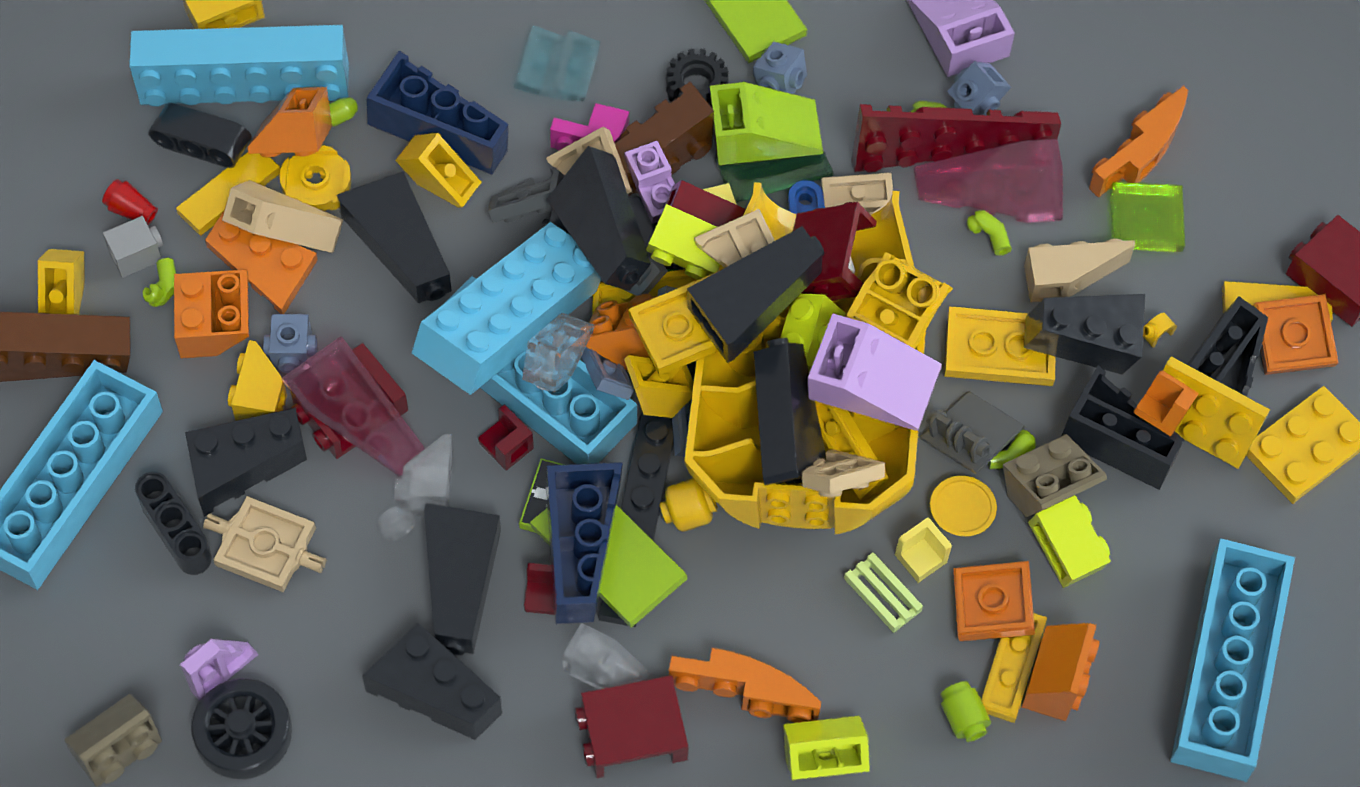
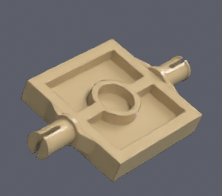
M247 496L239 512L230 521L214 516L211 513L207 515V519L204 521V529H209L222 535V544L214 558L215 566L283 593L293 573L300 566L318 573H322L323 568H325L326 558L307 552L308 544L316 530L315 522Z

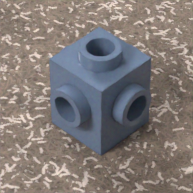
M773 41L762 57L758 58L754 64L753 76L756 79V85L794 94L797 89L801 88L804 79L807 77L804 49Z
M974 61L968 68L963 69L957 74L954 79L955 83L947 92L955 100L954 106L956 108L972 109L973 115H986L988 110L998 109L1001 98L1010 90L1011 86L990 63Z
M272 314L271 332L264 335L263 349L266 356H270L271 363L276 370L284 373L310 370V357L317 356V335H312L308 314Z

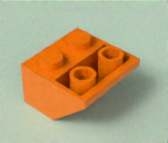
M327 87L292 88L263 121L248 146V154L275 157L281 153L309 156L318 152L332 127Z
M247 269L174 274V338L180 358L218 356L249 337Z
M642 294L627 302L618 303L615 300L600 304L596 307L581 337L582 344L611 362L622 365L627 371L624 359L628 355L650 358L629 317L628 309L656 298L658 295Z
M1078 623L1046 626L1021 708L1063 721L1067 720L1071 709L1078 711L1082 697L1085 696L1090 679L1089 671L1091 664L1095 660L1100 640L1093 639L1097 625Z

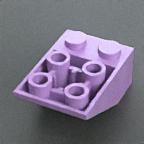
M907 0L947 77L958 74L963 69L968 68L974 61L991 63L1010 56L1015 33L1001 7L994 0Z
M832 314L808 376L809 399L918 431L942 364L868 323Z

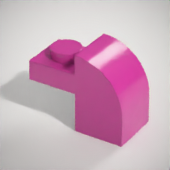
M595 103L588 126L554 118L550 128L551 148L559 151L601 127L610 130L613 141L616 143L620 140L626 127L629 126V111Z

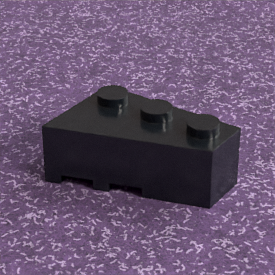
M1145 294L1044 298L1026 315L1024 348L1095 368L1100 366L1103 370L1123 375L1142 358Z
M1097 366L1070 413L1061 437L1067 434L1087 455L1160 490L1174 464L1184 439L1175 431L1170 437L1134 414L1137 404L1131 400L1132 394L1124 387L1121 390L1105 377L1106 372L1100 366Z
M296 408L185 432L197 496L204 517L214 512V507L232 497L237 499L243 496L245 490L263 480L268 482L307 460Z
M419 623L409 630L362 675L366 692L375 696L385 697L398 703L399 707L408 711L412 709L430 717L431 721L474 740L502 714L501 697Z

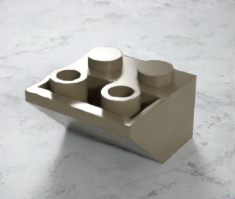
M1067 434L1003 464L1007 496L1026 517L1107 480L1106 473Z
M128 694L64 739L71 754L96 787L118 779L123 774L125 767L137 759L143 760L149 757L157 749V745L162 742L151 715L131 694Z

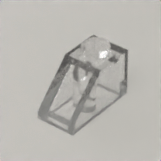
M560 313L528 341L522 380L534 384L541 390L556 392L572 377L593 333L594 324L565 313Z
M443 434L404 465L403 478L396 479L395 501H401L403 515L425 516L424 508L426 503L449 506L454 451L452 434Z
M583 623L580 624L563 653V671L598 689L645 681L649 674V671L615 639Z

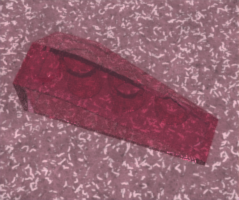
M1058 139L1021 141L915 166L914 168L918 199L921 201L959 209L963 206L985 210L992 216H995V213L1016 217V221L1025 223L1062 221L1063 167Z
M342 336L281 378L303 409L400 477L430 455Z

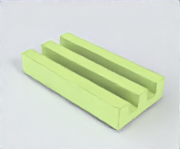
M874 552L867 556V560L858 563L854 570L850 569L845 573L844 580L893 633L918 615L923 609V605ZM870 568H872V569L878 574V576L890 587V589L901 599V601H902L910 610H907V609L899 602V600H898V599L887 589V587L875 576V574L870 570ZM863 575L877 593L896 611L900 618L896 619L858 577Z

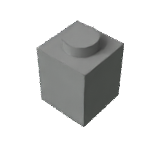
M143 216L103 232L108 250L122 278L152 266L161 259L158 247L163 246V241L155 226L149 228Z

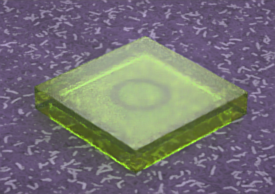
M1112 182V239L1134 240V250L1184 251L1183 185Z

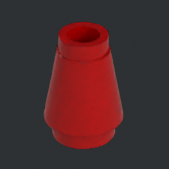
M114 180L102 198V203L108 206V211L131 220L143 216L147 225L154 220L158 212V208L153 206L128 181Z

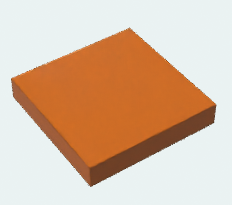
M1326 294L1254 303L1253 306L1268 317L1260 350L1265 375L1334 367L1339 363Z
M1029 561L954 568L959 642L1035 635Z

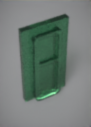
M824 151L823 154L727 165H719L718 159H716V165L723 178V183L730 184L736 203L751 199L754 182L761 183L765 194H770L791 188L796 182L802 180L813 182L821 180V178L833 176V169Z

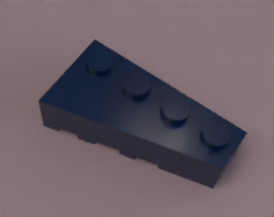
M400 50L366 98L367 125L409 142L415 135L438 133L466 165L493 175L508 151V123L475 101L468 102L459 95V90L450 84L445 86L434 79L431 71L422 65L418 68L409 62V56Z
M623 462L547 466L546 496L555 624L594 622L621 484Z

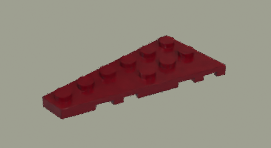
M860 104L851 161L854 172H876L882 168L894 166L910 167L921 162H944L955 157H978L984 153L996 151L1012 152L1018 148L1030 146L1046 147L1052 143H1057L1061 120L1058 112L1020 111L1014 116H1002L1001 110H988L986 115H973L972 109L921 107L915 112H902L901 106L889 105L886 109L887 111H873L871 105Z

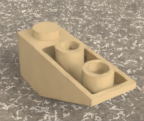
M251 180L231 187L222 221L253 234L333 253L344 220Z
M1110 239L1100 243L1077 241L1069 245L1052 246L1051 244H1040L1028 248L1024 268L1030 302H1041L1044 298L1073 296L1129 263L1135 247V241H1123L1121 239Z

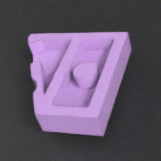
M210 639L203 646L197 645L192 648L180 665L191 692L200 701L207 692L229 680L258 656V653L248 642Z

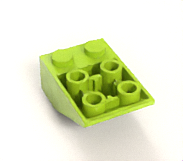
M746 82L710 86L719 165L823 154L817 108L814 99Z

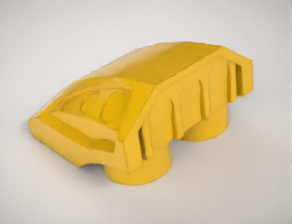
M885 252L874 271L864 282L846 316L868 323L915 349L937 309L953 288Z

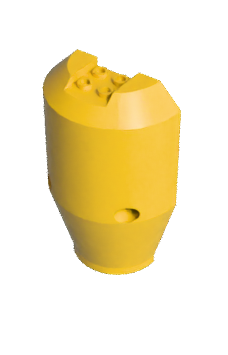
M754 182L753 195L744 215L760 209L776 241L793 231L796 214L776 205L767 197L762 184ZM892 191L889 202L879 211L870 214L877 221L876 227L858 230L855 233L851 258L855 267V275L863 283L874 271L885 252L914 267L899 207L900 191ZM720 265L718 271L724 269V267ZM856 297L832 302L846 313L845 317H847L846 315ZM789 305L733 361L727 363L719 351L696 360L684 462L688 472L695 481L729 515L747 525L760 529L761 522L790 528H835V534L845 533L864 525L898 502L910 491L915 478L918 431L849 411L878 461L885 463V472L889 477L868 499L860 501L853 488L842 490L840 496L823 497L819 495V491L803 487V483L797 485H764L754 351L767 348V341L781 338ZM926 331L915 348L923 354ZM823 440L826 453L829 450V448Z

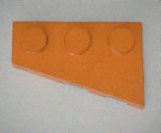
M223 212L205 239L207 247L232 270L247 269L248 282L260 296L263 295L274 305V309L280 314H285L318 261L317 253L294 243L253 234L222 221Z

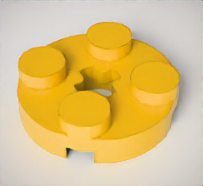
M322 145L318 152L309 156L294 155L290 160L288 156L280 169L282 192L286 196L322 211L336 210L339 208L337 194L346 192L351 188L349 164L338 155V151ZM314 173H320L321 178L324 180L317 184H312L306 179L312 178Z

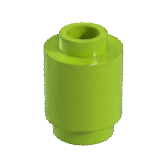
M968 681L953 684L941 692L940 695L943 699L941 706L957 739L965 738L967 742H972L987 734L986 728L991 724V720L977 690L971 688Z

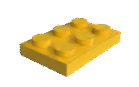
M709 276L628 309L629 317L659 376L718 352V349L690 312L687 305V288Z
M949 306L944 377L1053 386L1056 357L1024 348L1026 315L1029 313Z
M1171 356L1163 371L1199 393L1175 432L1189 443L1239 469L1270 409Z
M1322 386L1256 436L1246 456L1294 504L1360 453V422L1325 386Z

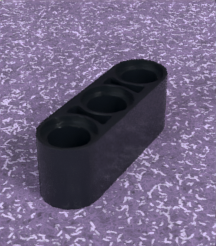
M167 103L148 132L150 138L163 148L227 168H234L252 139L250 132L234 121L174 103Z
M158 472L143 474L135 484V492L144 514L180 569L190 575L203 573L209 568L212 559L204 534L163 474ZM154 491L162 492V494L157 498H147V496ZM171 520H181L175 527H166V524ZM188 549H200L194 556L184 555Z

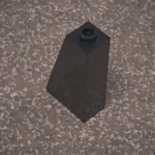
M587 146L547 198V202L603 282L630 291L651 265L616 158L613 154Z
M404 171L337 194L342 219L418 303L427 300H438L446 293L452 291L450 273Z
M803 226L687 288L688 309L727 363L733 361L822 273L824 249L820 241L815 236L810 237Z
M779 338L767 341V348L754 351L762 473L764 485H797L802 483V472L807 467L813 466L817 459H825L826 462V453L816 404L814 400L809 399V370L803 344L789 343L788 338Z
M426 503L424 515L434 637L454 656H461L464 653L474 654L501 533L500 515Z

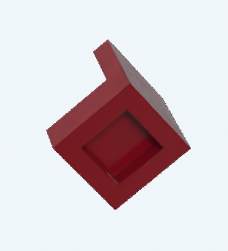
M504 404L498 409L499 421L480 435L478 440L479 444L507 471L534 449L533 432Z
M527 564V587L524 610L526 612L555 615L551 565Z

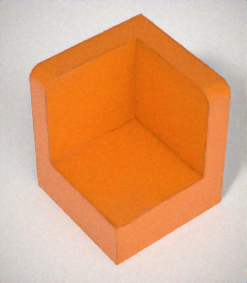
M1160 371L1144 397L1136 406L1134 414L1171 437L1199 393L1165 371Z

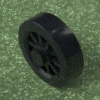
M233 679L215 686L200 700L192 717L191 732L200 758L212 771L231 779H249L268 772L281 761L291 742L292 724L284 700L272 687L253 679ZM247 697L244 708L237 709L234 699ZM256 699H258L264 705L253 712ZM229 701L232 712L229 715L218 709L219 706ZM271 715L272 720H270V721H263V720H265L268 716ZM211 717L223 723L209 725ZM270 733V735H269L268 738H266V737H264L263 735H261V734ZM221 737L215 742L212 740V738ZM255 743L261 746L255 751L251 747ZM231 746L229 753L224 752V750ZM241 748H247L248 754L239 755Z

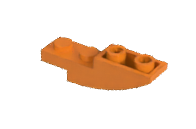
M1182 86L1173 94L1167 92L1151 111H1142L1131 124L1133 129L1130 138L1118 148L1116 154L1109 160L1105 157L1094 166L1089 189L1098 198L1122 179L1134 188L1159 163L1170 146L1180 122L1188 94V89L1185 86Z
M712 648L710 662L671 656L669 676H673L674 685L680 690L689 692L697 691L698 689L711 690L714 694L727 698L742 695V710L749 711L751 715L759 718H769L772 715L787 717L793 723L818 720L821 701L792 677L768 664L748 656L717 648Z

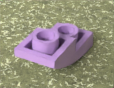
M658 141L627 151L624 155L652 224L658 222L672 186L675 185L671 177L672 169Z

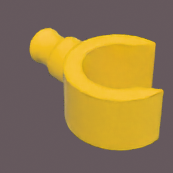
M1162 312L1144 325L1143 338L1154 348L1157 340L1166 331L1171 336L1175 332L1177 325L1166 313Z

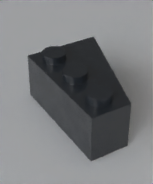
M1238 296L1220 317L1187 365L1247 397L1248 390L1252 386L1254 378L1252 374L1256 359L1260 354L1268 317Z

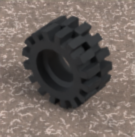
M688 49V56H685L683 51L677 54V60L673 58L670 61V67H667L666 92L669 101H674L683 94L680 88L685 85L684 80L687 77L700 75L709 79L710 85L697 90L712 108L710 86L728 84V68H724L725 62L723 59L720 58L716 61L717 54L714 52L706 56V49H700V54H695L694 49Z

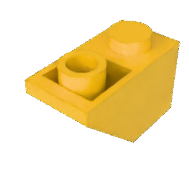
M249 340L246 353H240L238 358L237 374H239L237 385H231L228 394V406L232 407L236 421L283 411L287 399L283 378L258 343Z

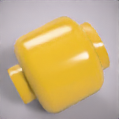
M694 478L667 487L665 491L666 501L660 502L661 512L666 524L673 522L674 526L681 532L711 523L713 513L718 511L716 501Z

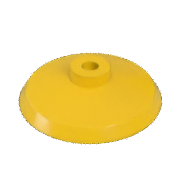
M961 475L947 478L938 484L931 496L930 509L934 520L942 529L953 535L967 537L980 534L989 528L996 516L997 503L993 492L985 483L974 477Z

